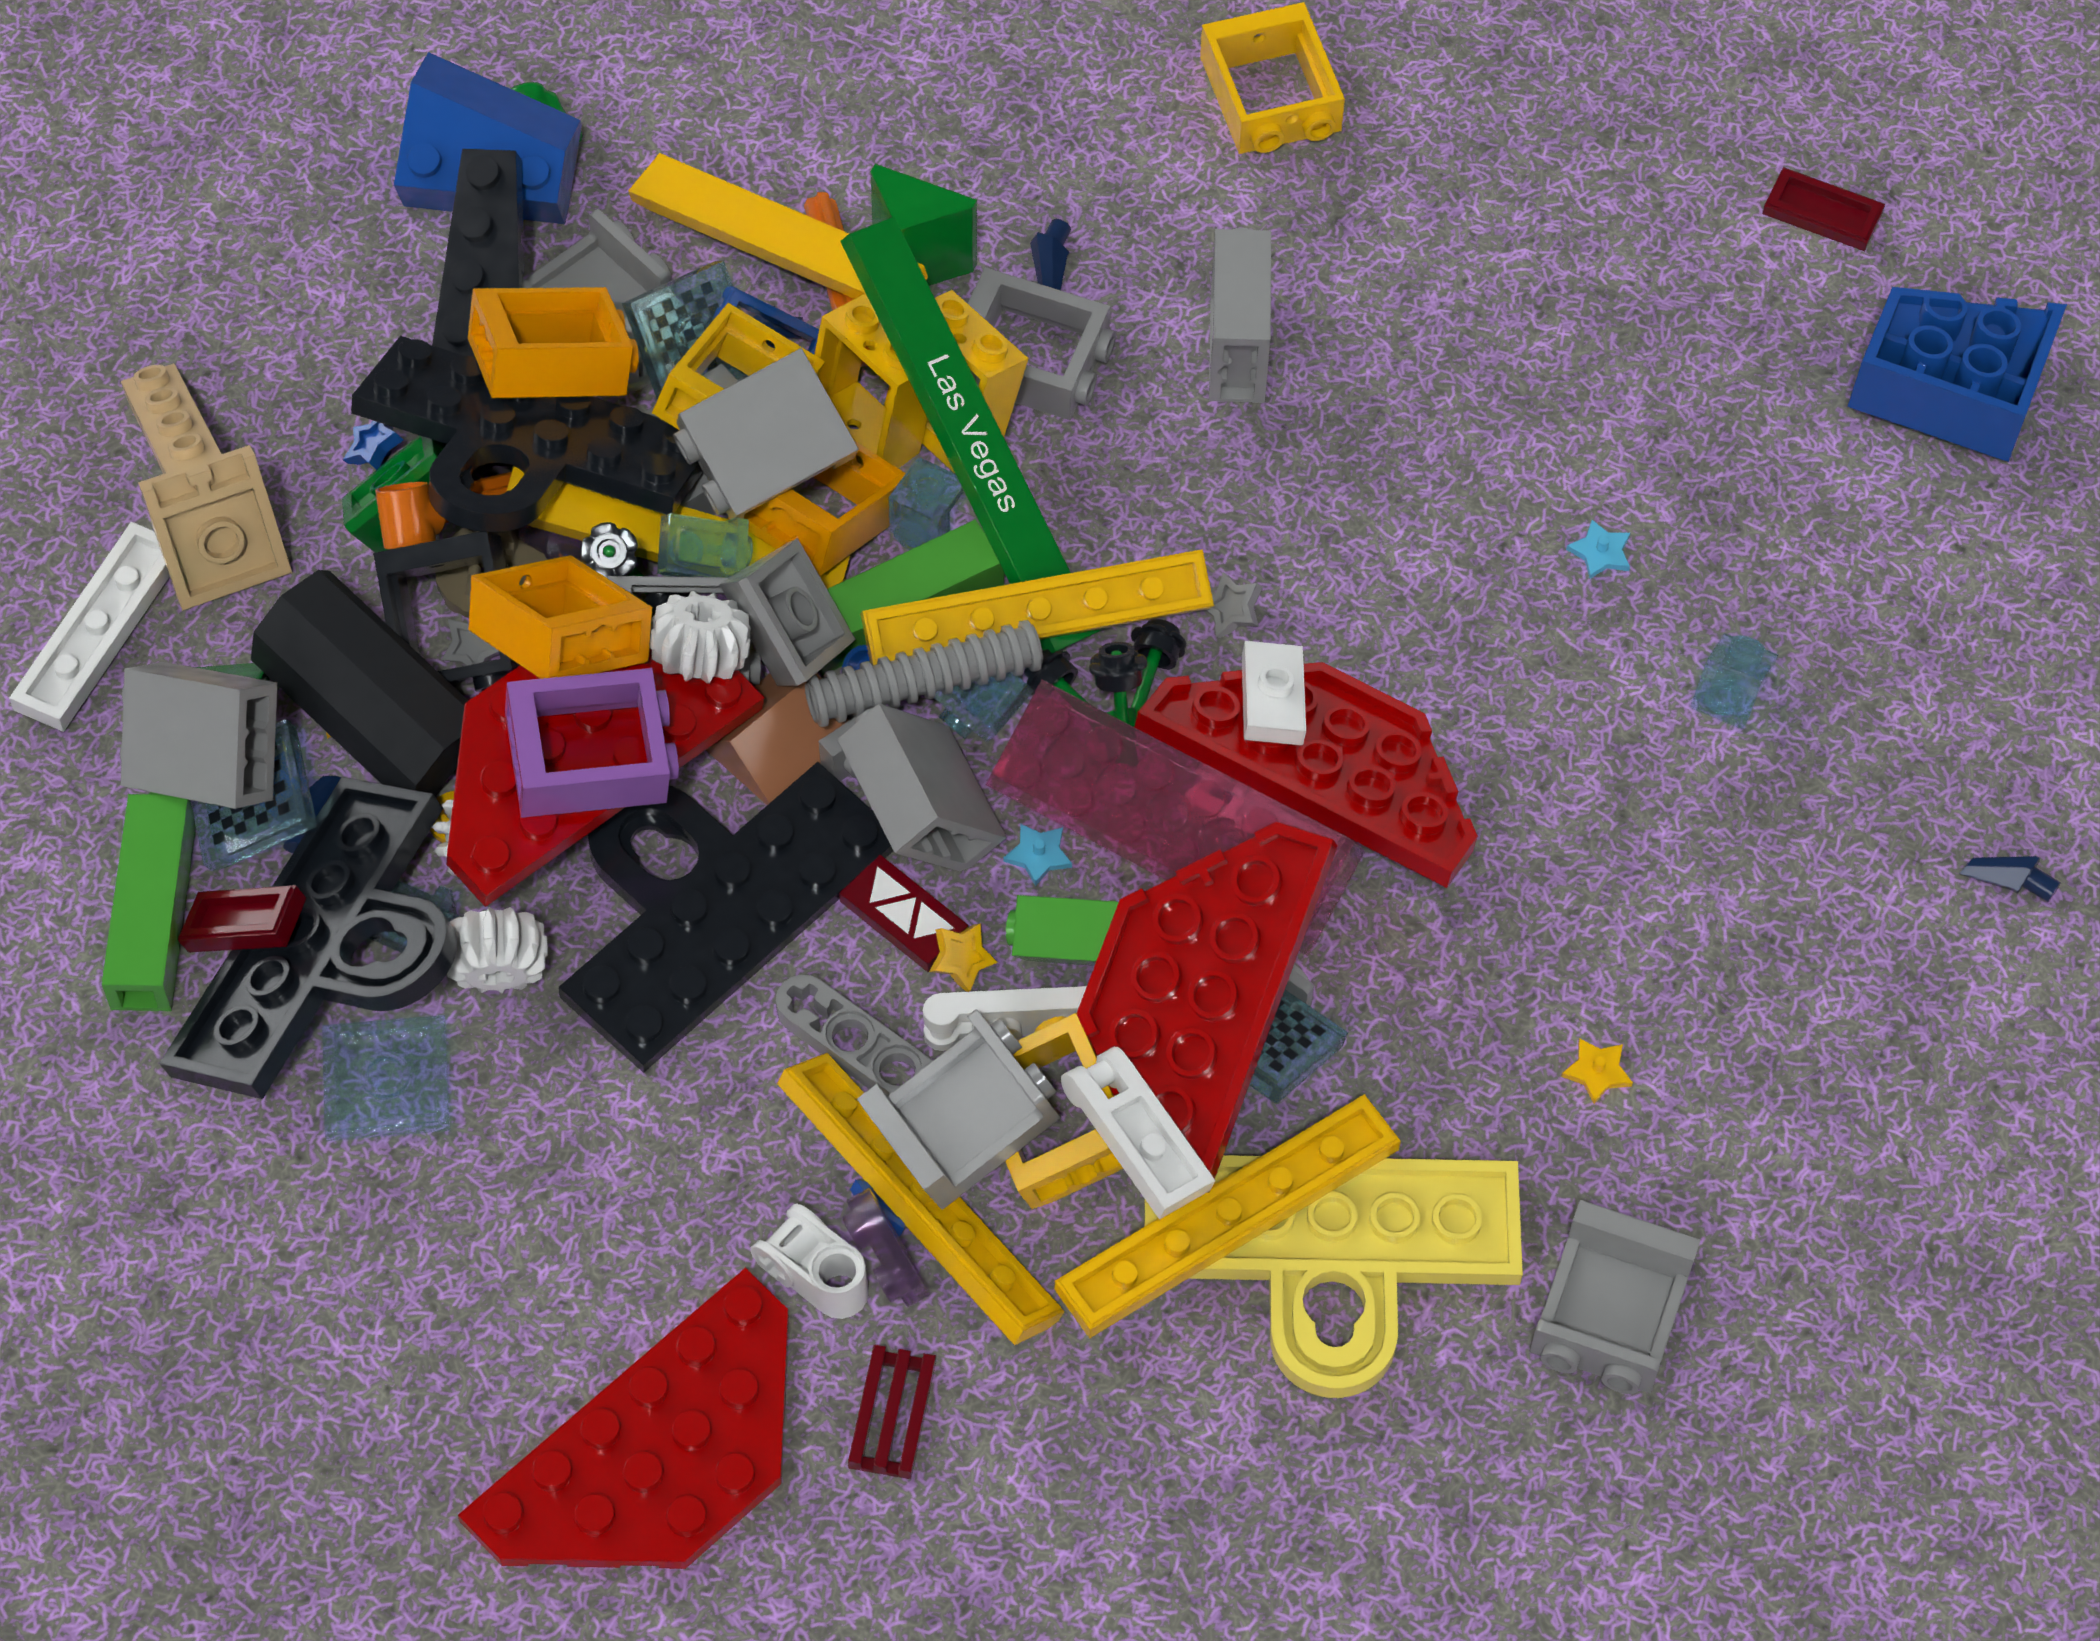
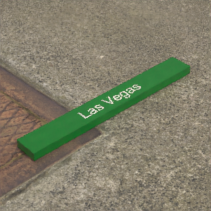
M893 216L848 234L840 242L1009 583L1013 584L1071 573L895 217ZM1096 629L1041 639L1042 650L1049 649L1054 653L1090 637L1100 630Z

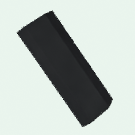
M317 570L279 597L253 633L251 661L273 682H277L278 687L381 784L431 793L435 796L457 768L464 706L469 700L331 571Z

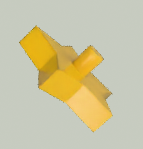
M981 923L973 924L961 933L943 928L935 929L940 953L929 972L949 974L957 985L966 992H970L978 971L998 963L982 947Z
M1580 1038L1578 1041V1060L1562 1072L1561 1075L1563 1078L1584 1085L1594 1104L1608 1088L1632 1087L1633 1085L1631 1079L1619 1065L1623 1044L1600 1049Z

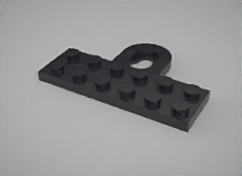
M400 336L352 394L351 414L447 444L430 468L429 500L440 516L457 526L469 530L505 532L530 524L540 516L564 482L673 516L703 472L698 461L689 465L680 452L673 437V434L680 430L658 417L643 413L634 407L617 405L592 396L491 398L475 357L463 356L432 346L423 340ZM487 463L510 464L519 468L524 473L519 483L511 491H506V493L483 495L471 491L474 486V480L471 476L472 471Z
M818 761L734 835L689 795L670 785L668 787L666 803L625 807L588 834L589 853L593 867L600 878L641 916L559 986V997L644 1073L840 899L839 893L879 855L886 858L893 852L874 811ZM643 830H655L665 838L682 840L689 844L697 853V864L690 873L681 878L673 880L656 878L640 866V857L631 847L632 839Z
M341 777L272 885V887L296 885L306 897L287 947L230 951L159 1063L171 1078L263 1099L324 1000L372 1011H392L422 999L444 979L453 964L457 951V937L454 928L442 911L432 902L392 892L443 810V807L433 794ZM381 932H396L398 936L407 939L405 950L394 960L388 962L375 961L364 966H351V959L355 950L372 935Z

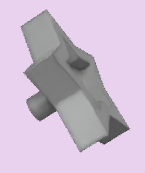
M1224 572L1222 573L1217 591L1212 595L1214 606L1210 609H1205L1214 616L1216 637L1221 638L1228 635L1239 626L1259 627L1254 605L1263 586L1258 583L1238 585L1229 575Z
M448 619L452 642L441 660L463 662L467 666L487 662L490 658L499 655V650L468 630V623Z

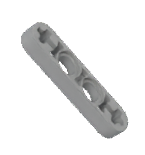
M812 975L790 977L781 984L777 991L776 1012L781 1024L820 1054L828 1053L845 1072L869 1089L877 1084L889 1096L900 1087L886 1083L881 1078L880 1072L889 1063L898 1061L909 1064L914 1069L916 1075L933 1061L825 982ZM809 995L814 996V1009L827 1019L821 1032L817 1031L820 1029L819 1017L806 1008L801 1009L797 1014L793 1012L792 998L794 996L800 1000L806 999ZM850 1027L863 1031L868 1040L859 1050L844 1051L834 1044L833 1038L840 1030Z

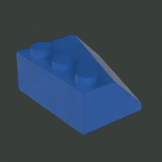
M428 52L410 84L394 187L405 207L453 212L462 149L513 150L518 153L522 160L523 220L565 224L582 128L581 120Z
M1892 287L1863 357L1847 407L2009 462L2067 304L2047 302L2045 310L2020 308L2018 307L2017 299L1996 297L1994 305L1966 302L1959 293Z

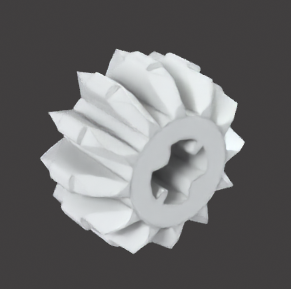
M691 591L688 597L677 594L670 595L667 603L656 607L655 616L652 618L650 631L652 660L663 665L664 673H680L685 681L692 678H701L710 684L713 677L731 679L735 670L744 668L745 659L749 655L751 641L749 614L738 610L737 602L734 600L721 601L717 599L716 593H712L709 596H701L695 591Z
M489 907L487 911L482 912L470 910L464 913V917H457L450 921L457 937V951L447 976L457 981L458 986L465 989L475 987L481 993L488 990H497L503 993L505 989L511 988L522 990L527 987V983H535L542 979V971L545 969V957L548 956L547 936H544V924L535 920L533 914L528 912L515 913L511 907L504 910H494Z

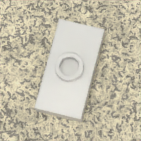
M1245 641L1242 651L1244 740L1303 745L1306 735L1303 646Z

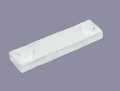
M130 522L9 697L14 711L60 731H65L170 577L153 530Z

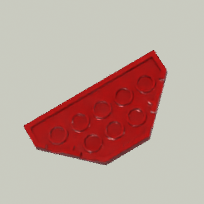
M649 649L648 662L605 671L616 672L652 668L656 691L666 690L670 723L669 726H664L662 729L665 743H675L679 769L763 709L765 697L739 670L733 672L731 679L713 677L710 684L701 678H692L685 681L680 673H664L663 665L652 660V649ZM521 665L467 701L464 706L446 865L485 907L625 808L521 818L505 716L507 682L540 679ZM638 707L537 717L546 773L647 763Z
M1324 662L1304 664L1306 735L1303 745L1244 740L1242 670L1222 672L1220 680L1191 683L1189 675L1167 677L1138 711L1135 729L1445 888L1450 885L1473 853L1478 835L1471 819H1464L1456 800L1459 791L1444 756L1438 757L1430 740L1432 729L1425 713Z
M1277 821L1254 832L1255 837L1224 852L1220 849L1175 871L1176 876L1146 891L1141 888L1121 898L1076 1013L1097 1056L1114 1046L1119 1047L1127 1055L1214 1179L1338 847L1334 839ZM1110 1087L1113 1096L1119 1094L1116 1088Z
M745 1267L458 1514L459 1522L501 1566L548 1564L567 1565V1567L620 1568V1566H659V1568L686 1569L781 1485L789 1323L788 1308Z

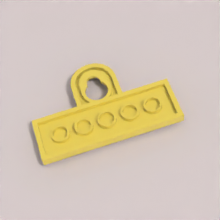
M1223 1155L1214 1184L1261 1156ZM1385 1158L1188 1279L1269 1280L1270 1346L1274 1360L1281 1372L1294 1385L1317 1396L1344 1398L1360 1394L1378 1383L1392 1364L1398 1340L1397 1283L1520 1285L1523 1270L1518 1161ZM1144 1198L1145 1227L1158 1219V1217ZM1337 1282L1345 1284L1353 1289L1362 1301L1364 1312L1354 1323L1353 1337L1343 1346L1332 1347L1321 1342L1316 1334L1315 1322L1312 1321L1305 1311L1303 1298L1310 1289L1320 1283Z

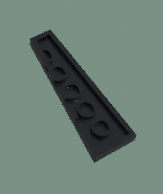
M462 149L432 346L463 356L475 357L467 338L473 288H522V274H524V248L521 244V235L523 233L522 160L516 151ZM487 463L477 467L472 472L503 474L512 472L514 466L504 463Z

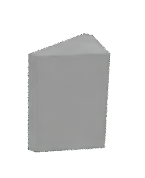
M798 538L786 543L719 583L726 598L736 601L738 610L749 614L750 639L777 686H798L806 682L856 640Z

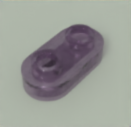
M867 1188L849 1198L847 1203L852 1212L842 1217L843 1222L860 1250L869 1245L872 1247L881 1263L880 1266L873 1269V1273L888 1300L892 1303L901 1298L909 1308L930 1296V1292L919 1270L872 1190Z

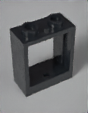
M475 532L373 553L385 622L419 655L420 651L406 578L483 563L484 572L506 568L501 536L493 532ZM499 651L500 659L438 672L454 687L474 683L475 691L480 692L520 665Z

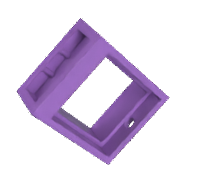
M652 668L507 682L505 716L521 818L667 802L669 780L678 779L679 777L678 755L675 743H665L662 727L669 726L670 723L669 703L666 690L656 691ZM638 707L647 763L546 773L537 717Z

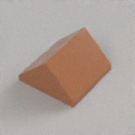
M817 672L815 675L817 676L818 679H821V677L819 676V674H818V672ZM770 673L760 681V684L754 686L765 697L763 709L706 749L710 755L766 805L772 802L817 761L820 763L818 741L848 722L846 720L838 723L833 718L829 719L828 726L819 727L814 722L808 707L805 694L806 682L798 686H777Z

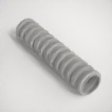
M1028 620L1019 621L1018 628L1015 629L1010 624L1001 626L1000 633H995L993 629L984 630L983 637L978 638L975 633L966 635L965 642H960L958 638L950 639L946 647H943L941 643L931 644L930 651L927 652L922 647L913 649V655L907 656L905 652L896 653L895 660L892 661L887 656L878 658L877 665L872 666L869 661L860 663V669L854 670L852 666H846L842 668V674L836 675L834 670L825 672L823 679H818L816 675H813L805 683L806 699L814 722L819 727H825L829 725V719L835 718L840 723L847 720L848 714H853L857 718L865 710L873 708L879 703L883 705L888 704L892 708L900 707L901 700H906L908 704L917 703L918 696L923 695L925 699L935 698L936 691L941 690L944 695L953 693L955 686H959L961 690L970 689L971 682L974 681L979 686L988 684L989 677H994L996 681L1005 680L1006 673L1011 672L1013 676L1023 675L1024 668L1027 667L1031 672L1039 671L1043 663L1042 647L1033 624Z

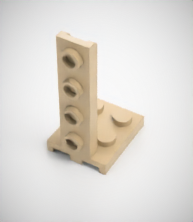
M174 363L167 366H147L137 371L133 377L122 380L121 384L131 410L163 473L162 475L138 482L182 611L292 573L261 472L251 446L248 445L221 454Z

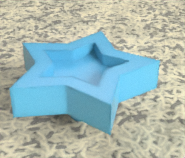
M1591 520L1587 536L1567 545V551L1585 561L1590 579L1607 568L1623 571L1630 570V565L1623 553L1630 533H1610Z
M1020 824V844L1003 857V862L1025 868L1035 886L1049 870L1072 868V862L1060 849L1063 827L1040 833Z

